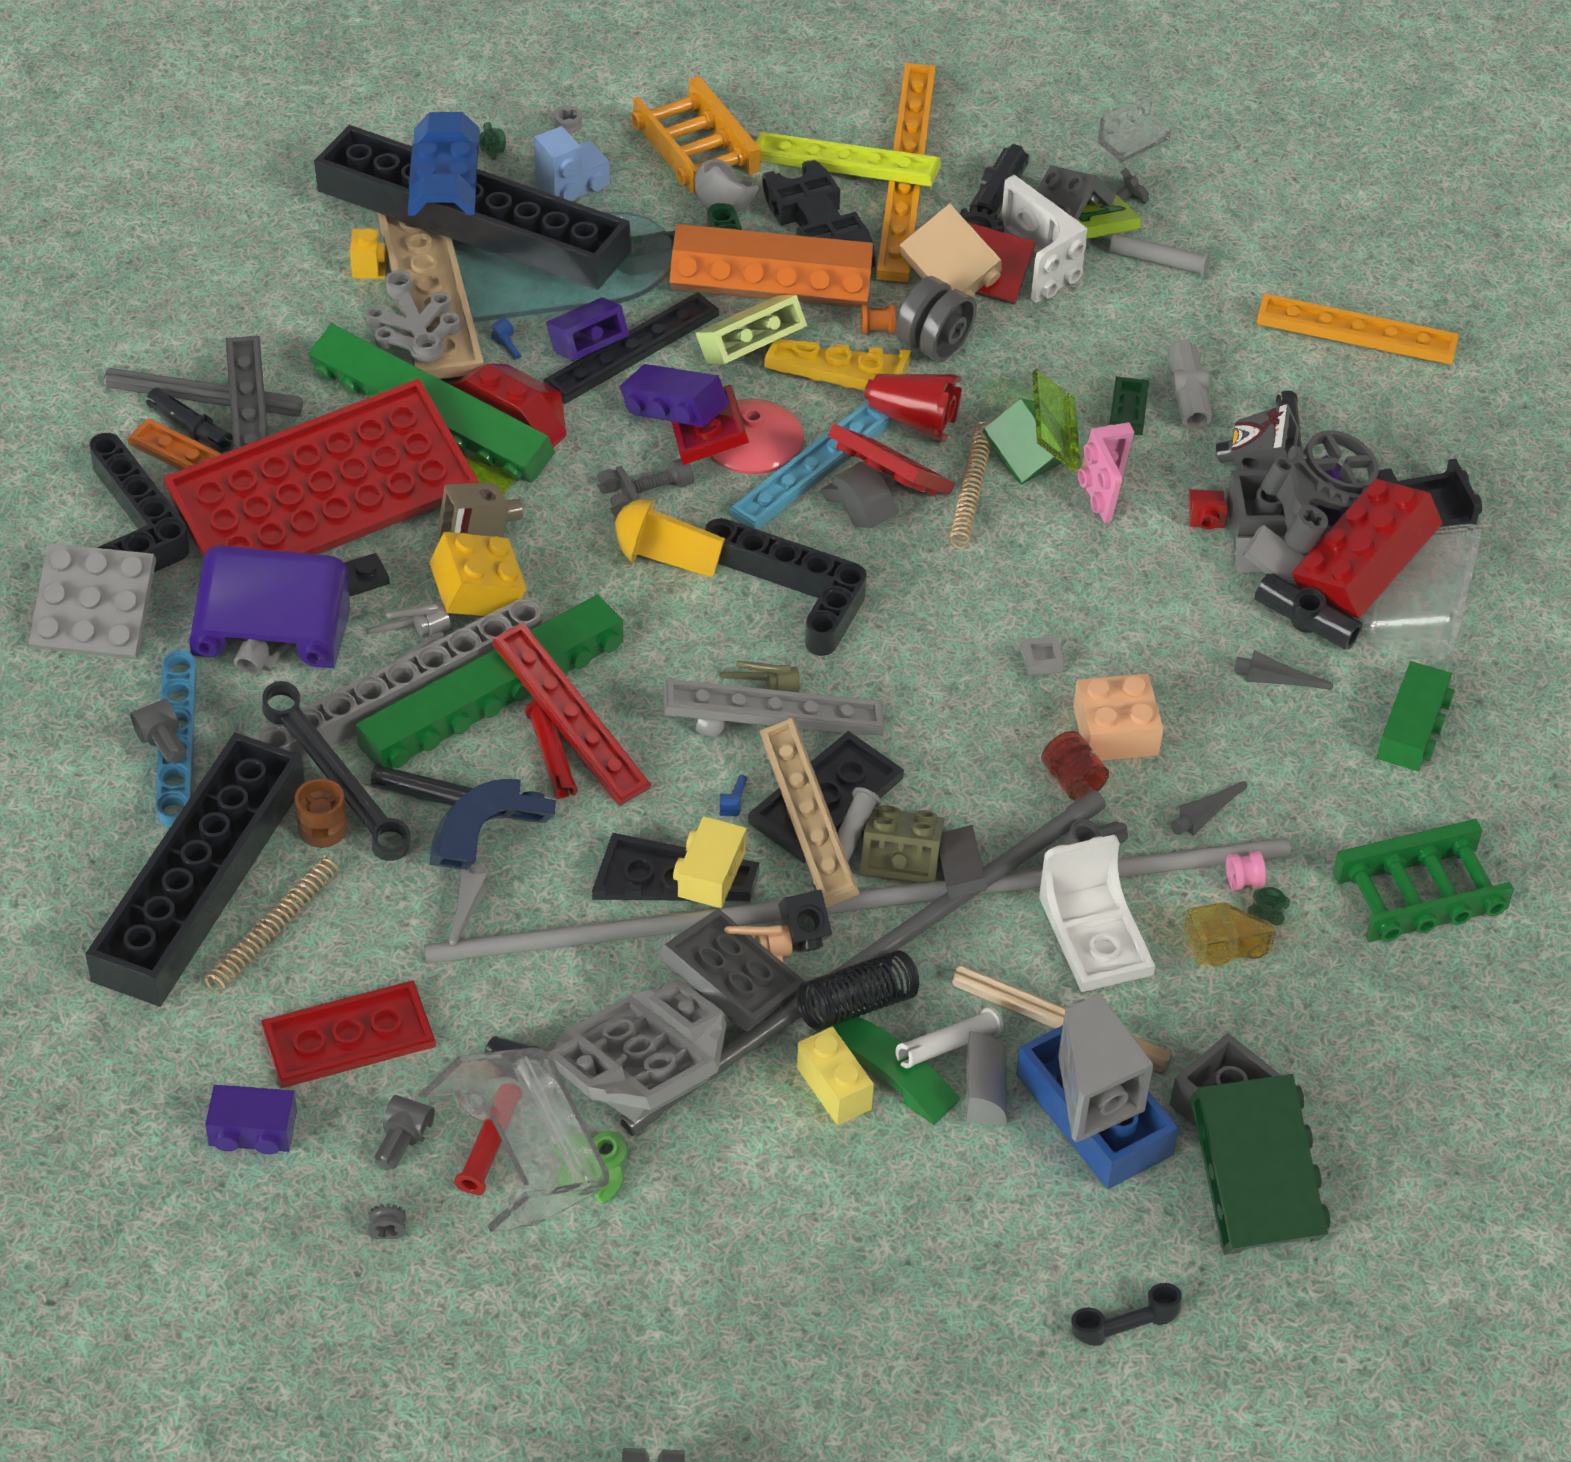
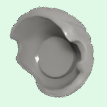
M711 159L700 165L695 175L696 193L707 210L715 203H726L732 205L738 213L753 200L758 192V185L754 186L751 181H740L734 169L722 160Z

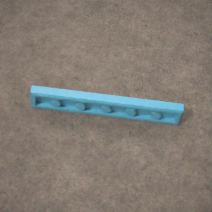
M865 402L837 425L874 439L891 425L892 418L869 407V403ZM828 431L729 508V515L746 526L759 529L851 457V455L836 448L838 441L827 436Z

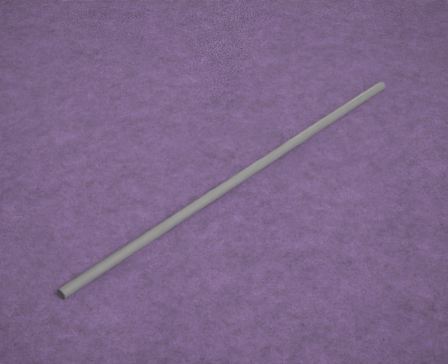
M1288 838L1120 858L1118 859L1119 878L1225 865L1228 854L1237 853L1240 856H1245L1254 850L1260 851L1263 860L1289 857L1291 855V846ZM1043 868L1009 872L990 885L986 891H982L978 895L1040 888ZM945 880L859 891L860 895L830 906L826 910L827 914L935 901L948 891ZM781 901L719 908L738 925L782 920L778 906ZM716 909L458 940V943L454 946L450 945L449 942L425 944L426 964L679 933L685 931ZM800 914V915H798V918H799V917H807V916H809V915Z

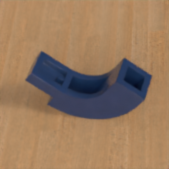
M519 779L493 780L473 788L462 796L439 822L432 840L429 865L467 870L476 862L478 836L482 825L486 821L495 818H511L546 823L555 815L556 800L544 798L545 795L540 792L527 791L520 794L521 780Z

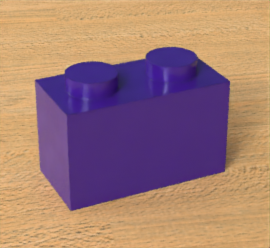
M603 297L546 322L553 350L572 361L630 336L622 305Z
M214 1084L205 1123L209 1146H215L222 1151H234L237 1148L256 1149L258 1152L268 1155L275 1154L278 1151L289 1152L297 1115L294 1090Z

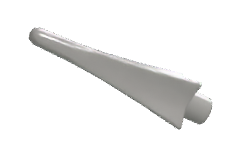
M473 865L470 872L464 869L461 870L457 908L449 937V944L452 946L458 943L468 920L486 895L487 889L484 881L488 874L481 865Z

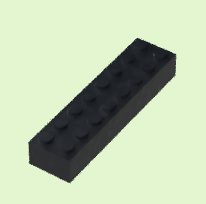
M235 732L233 733L85 953L91 982L156 1006H162L294 802L297 789L305 783L302 755Z

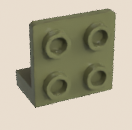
M889 805L878 806L877 809L874 808L864 831L859 875L920 883L934 882L936 880L939 848L945 818L937 817L936 813L927 810L906 813L900 812L897 807Z

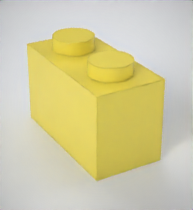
M705 816L702 817L698 829H691L688 835L685 858L679 857L674 868L673 879L678 881V897L722 909L746 853V827Z
M833 1026L798 1042L797 1069L837 1126L872 1110L874 1083Z

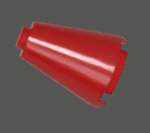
M877 374L874 380H868L864 398L869 400V407L936 441L946 442L949 434L943 433L947 423H955L962 395V388L957 387L956 383L962 381V379L954 374Z

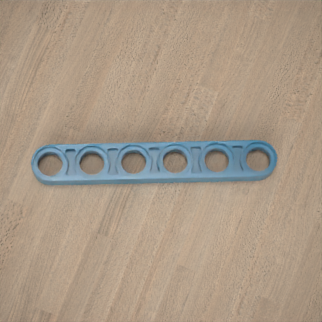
M182 650L167 654L162 662L160 700L166 698L171 704L176 718L187 722L176 733L186 750V755L181 758V762L177 764L167 762L158 749L155 805L158 820L166 826H172L180 813L170 815L165 813L164 809L174 804L184 808L192 796L197 669L194 656ZM178 664L189 666L188 670L182 673H174L170 670ZM178 691L188 694L183 700L176 701L169 698L171 694ZM171 776H181L185 779L181 784L175 786L165 783Z

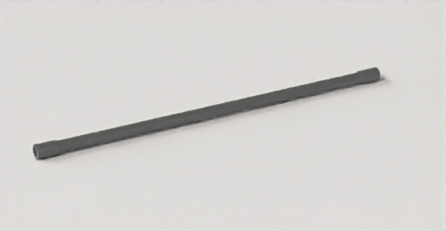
M1091 790L1069 805L1060 815L984 866L983 872L987 888L1067 833L1075 821L1080 819L1089 820L1105 809L1106 803L1102 795L1096 790ZM948 892L832 972L900 949L980 892L955 899H950ZM812 988L811 1000L813 1008H815L816 1005L814 1001V989ZM807 989V990H806V998H807V1003H808L809 1010H811V1009H810V1006H809V1002H808V989ZM817 994L818 1003L821 1004V1000ZM797 997L777 1009L751 1030L745 1031L722 1047L718 1073L712 1075L709 1081L798 1020L801 1015L797 1006ZM701 1086L637 1122L632 1121L623 1114L619 1116V1122L631 1136H634L659 1119L669 1108Z

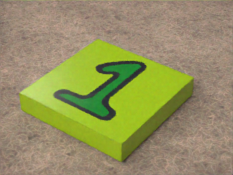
M1116 195L1111 206L1098 203L1096 206L1086 204L1078 219L1081 224L1087 227L1086 239L1141 228V217L1118 195Z

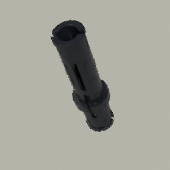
M160 387L153 388L147 395L148 398L155 401L146 400V404L150 408H153L186 429L190 437L196 441L202 440L220 453L230 448L232 442L228 440H233L232 434L214 424L213 419L208 415L203 414L202 416Z

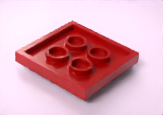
M833 423L827 435L838 441L837 449L864 460L866 465L880 472L884 471L892 475L894 480L907 487H913L921 492L925 491L936 497L938 491L949 495L956 484L883 443Z

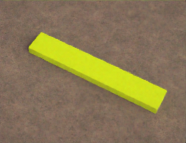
M760 132L755 141L761 148L760 161L802 168L803 162L816 160L828 172L924 186H932L941 167L940 157Z

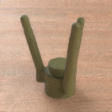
M737 661L736 666L738 668L763 672L734 671L721 672L719 674L721 678L766 680L767 689L790 692H799L800 690L797 666L790 667V665Z

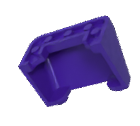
M214 546L206 552L202 564L189 640L190 653L193 656L216 657L225 650L227 637L296 643L298 655L303 662L314 667L335 669L350 612L347 566L342 560L329 555L230 546Z

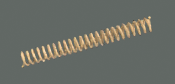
M977 421L973 431L964 477L962 479L963 482L949 537L950 544L958 549H965L969 546L968 542L970 541L975 512L977 511L985 468L991 448V443L987 437L980 434L983 433L981 428L986 426L979 425L982 423L990 424L991 422ZM954 536L960 539H966V541H958L954 538ZM953 541L959 544H965V546H957L953 543Z
M325 854L324 858H321L319 863H316L314 868H311L309 873H306L304 878L295 884V888L290 889V893L285 894V898L280 899V903H277L275 908H272L270 913H267L265 918H262L260 923H257L255 928H252L250 933H247L245 938H242L240 943H237L235 948L231 949L230 954H226L225 959H221L220 964H217L215 969L210 970V974L205 975V982L208 988H212L208 981V978L211 977L214 983H217L216 980L219 981L222 985L220 986L221 989H225L226 986L221 979V975L227 979V981L225 980L226 984L231 983L230 977L226 974V969L232 974L231 979H235L236 974L230 968L232 967L231 964L237 969L235 970L236 973L240 974L241 969L235 963L237 962L236 959L242 964L240 965L241 968H246L245 962L240 958L242 957L241 954L246 957V963H251V958H256V953H261V948H266V943H270L271 938L276 937L275 931L280 933V926L281 928L286 927L280 913L287 918L285 920L286 923H290V917L286 913L285 908L292 913L290 915L291 918H295V912L300 913V907L305 908V902L309 903L310 898H314L315 893H319L320 888L325 887L324 882L329 883V877L334 878V873H339L338 866L330 859H327L329 854ZM328 863H330L336 869L334 870V872L332 871ZM324 868L330 872L331 875H329V877L326 874ZM319 873H321V874L326 878V880H324V882H323V880L320 878V874H319ZM314 878H316L321 883V885L318 886L315 883L316 881ZM309 883H311L317 890L313 891ZM305 888H306L307 890H309L310 893L312 894V895H310V897H309L308 894L306 893ZM300 893L306 897L307 900L305 902L301 898ZM295 898L301 902L302 905L300 907L296 903ZM290 903H292V904L297 908V910H295V912H294V910L291 908V904H290ZM275 918H277L282 923V925L279 926L276 923L277 921ZM270 923H272L277 928V930L274 931L271 928L272 926ZM266 928L272 933V935L269 936L266 933ZM261 933L267 938V940L264 941L261 938ZM256 938L262 943V945L259 946L256 943ZM251 944H253L257 948V950H255L256 953L251 948ZM246 949H248L252 953V955H250L251 958L246 953Z

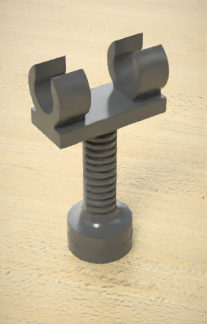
M682 459L672 461L671 469L634 481H630L622 465L616 467V470L607 469L597 475L600 482L597 486L602 494L618 491L620 488L622 492L613 495L609 499L613 506L610 509L616 518L624 506L639 499L638 494L640 492L642 493L643 491L658 488L672 482L677 483L680 488L694 483L691 464L683 465Z

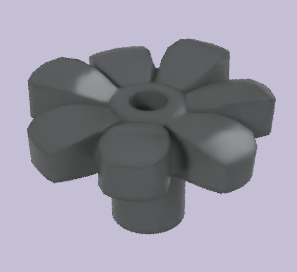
M1124 168L1120 173L1123 176L1125 186L1115 194L1124 202L1131 196L1140 198L1145 204L1149 201L1147 189L1139 184L1135 175L1132 176L1130 171Z

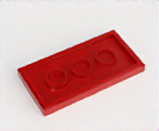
M414 980L261 1020L262 1029L281 1088L436 1047V1041Z

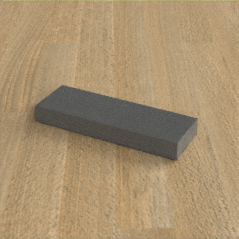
M973 825L942 832L939 852L949 898L955 899L986 891L987 886Z

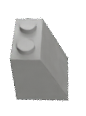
M1101 994L1086 1000L1079 999L1065 1009L1058 1058L1071 1135L1073 1140L1078 1143L1145 1111L1153 1063Z

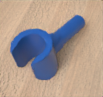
M501 318L492 324L494 331L491 333V338L498 344L502 343L514 360L521 358V354L509 338L514 333L512 324L506 318Z
M739 775L732 794H720V816H738L740 814L742 791L747 781L745 775Z

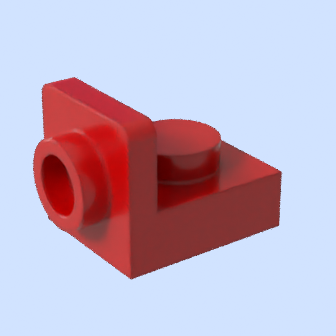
M1189 489L1190 527H1201L1206 530L1224 528L1228 510V503L1224 501V491Z

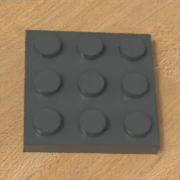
M718 908L664 944L657 956L667 964L673 973L682 976L697 989L699 994L721 1009L733 1024L742 1027L748 1032L795 997L799 985L805 981L751 935L725 933L724 929L726 926L739 925Z

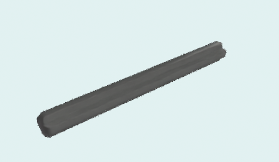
M108 368L104 375V384L107 388L149 394L153 388L160 387L174 398L231 406L228 385ZM264 391L266 412L290 416H299L301 414L303 401L300 396Z

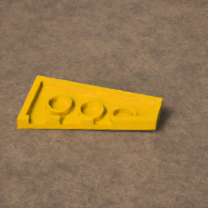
M778 339L772 342L765 355L764 368L773 369L783 374L790 373L807 377L813 381H825L838 384L844 388H855L865 391L868 380H874L877 374H905L911 360L912 350L900 349L899 355L883 354V348L869 347V352L850 351L849 345L836 344V346L824 349L820 348L818 342Z

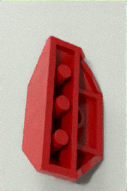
M485 364L464 376L457 377L449 383L455 388L548 435L553 448L566 437L561 392L508 364Z

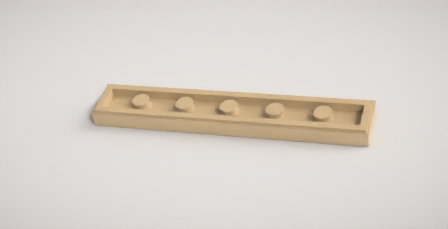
M794 717L760 730L762 741L816 889L822 890L826 908L860 895Z

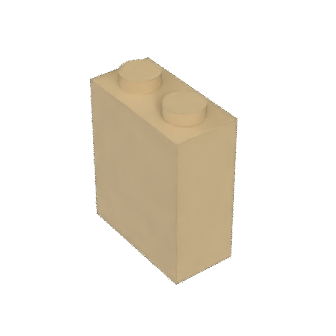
M950 203L899 245L901 256L922 279L934 276L951 285L952 290L958 289L973 298L976 296L975 292L984 285L986 287L991 286L1001 275V259Z

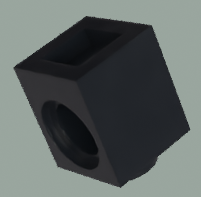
M822 890L785 897L778 904L783 926L787 925L790 930L792 948L800 946L801 952L820 949L824 947L823 941L833 935ZM798 915H809L815 923L814 931H803L797 923Z

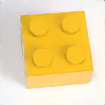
M443 532L429 561L446 613L487 616L522 599L527 589L509 538Z

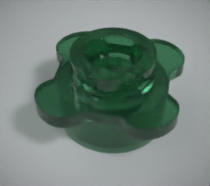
M486 122L483 125L484 132H481L479 136V147L488 154L491 160H495L497 154L504 152L506 138L501 128H492V124Z
M1264 887L1255 890L1253 893L1254 903L1248 907L1247 911L1249 917L1255 920H1267L1275 926L1283 924L1285 920L1284 910L1290 906L1289 898L1274 887Z

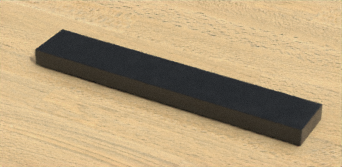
M696 292L629 331L630 336L587 354L543 379V383L560 391L562 402L566 404L718 317L719 308L699 292Z

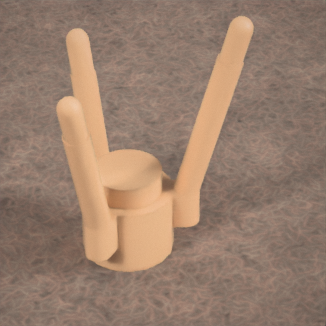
M787 925L770 927L726 926L724 929L727 934L751 935L782 962L783 957L791 956L792 938Z

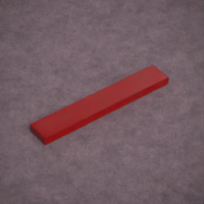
M524 622L493 638L492 645L619 806L650 789L651 783Z

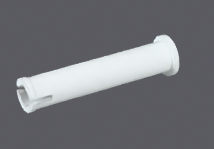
M986 1007L981 1010L979 1015L911 1041L898 1044L896 1047L897 1060L900 1061L909 1057L908 1060L903 1061L900 1065L904 1068H911L915 1064L967 1045L969 1031L987 1034L994 1038L999 1037L1003 1032L1002 1018L996 1009Z

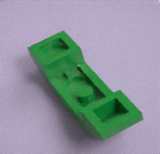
M860 1017L832 1025L859 1064L904 1095L903 1103L933 1125L960 1101L959 1096L926 1061L915 1064L911 1068L902 1067L900 1064L908 1060L909 1057L898 1061L896 1047L903 1042L877 1025ZM825 1028V1029H822V1030H818V1031H816L813 1035H815V1034H817V1033H819V1032H821V1031H823V1030H826V1029H828V1028Z

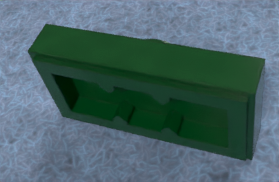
M1116 376L1109 425L1129 422L1134 430V435H1143L1149 380Z

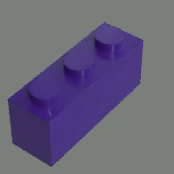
M643 364L619 386L626 408L636 416L705 427L729 405L719 375Z

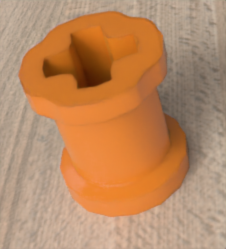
M867 304L861 305V334H867L868 331H888L889 334H895V304H890L888 308H868Z

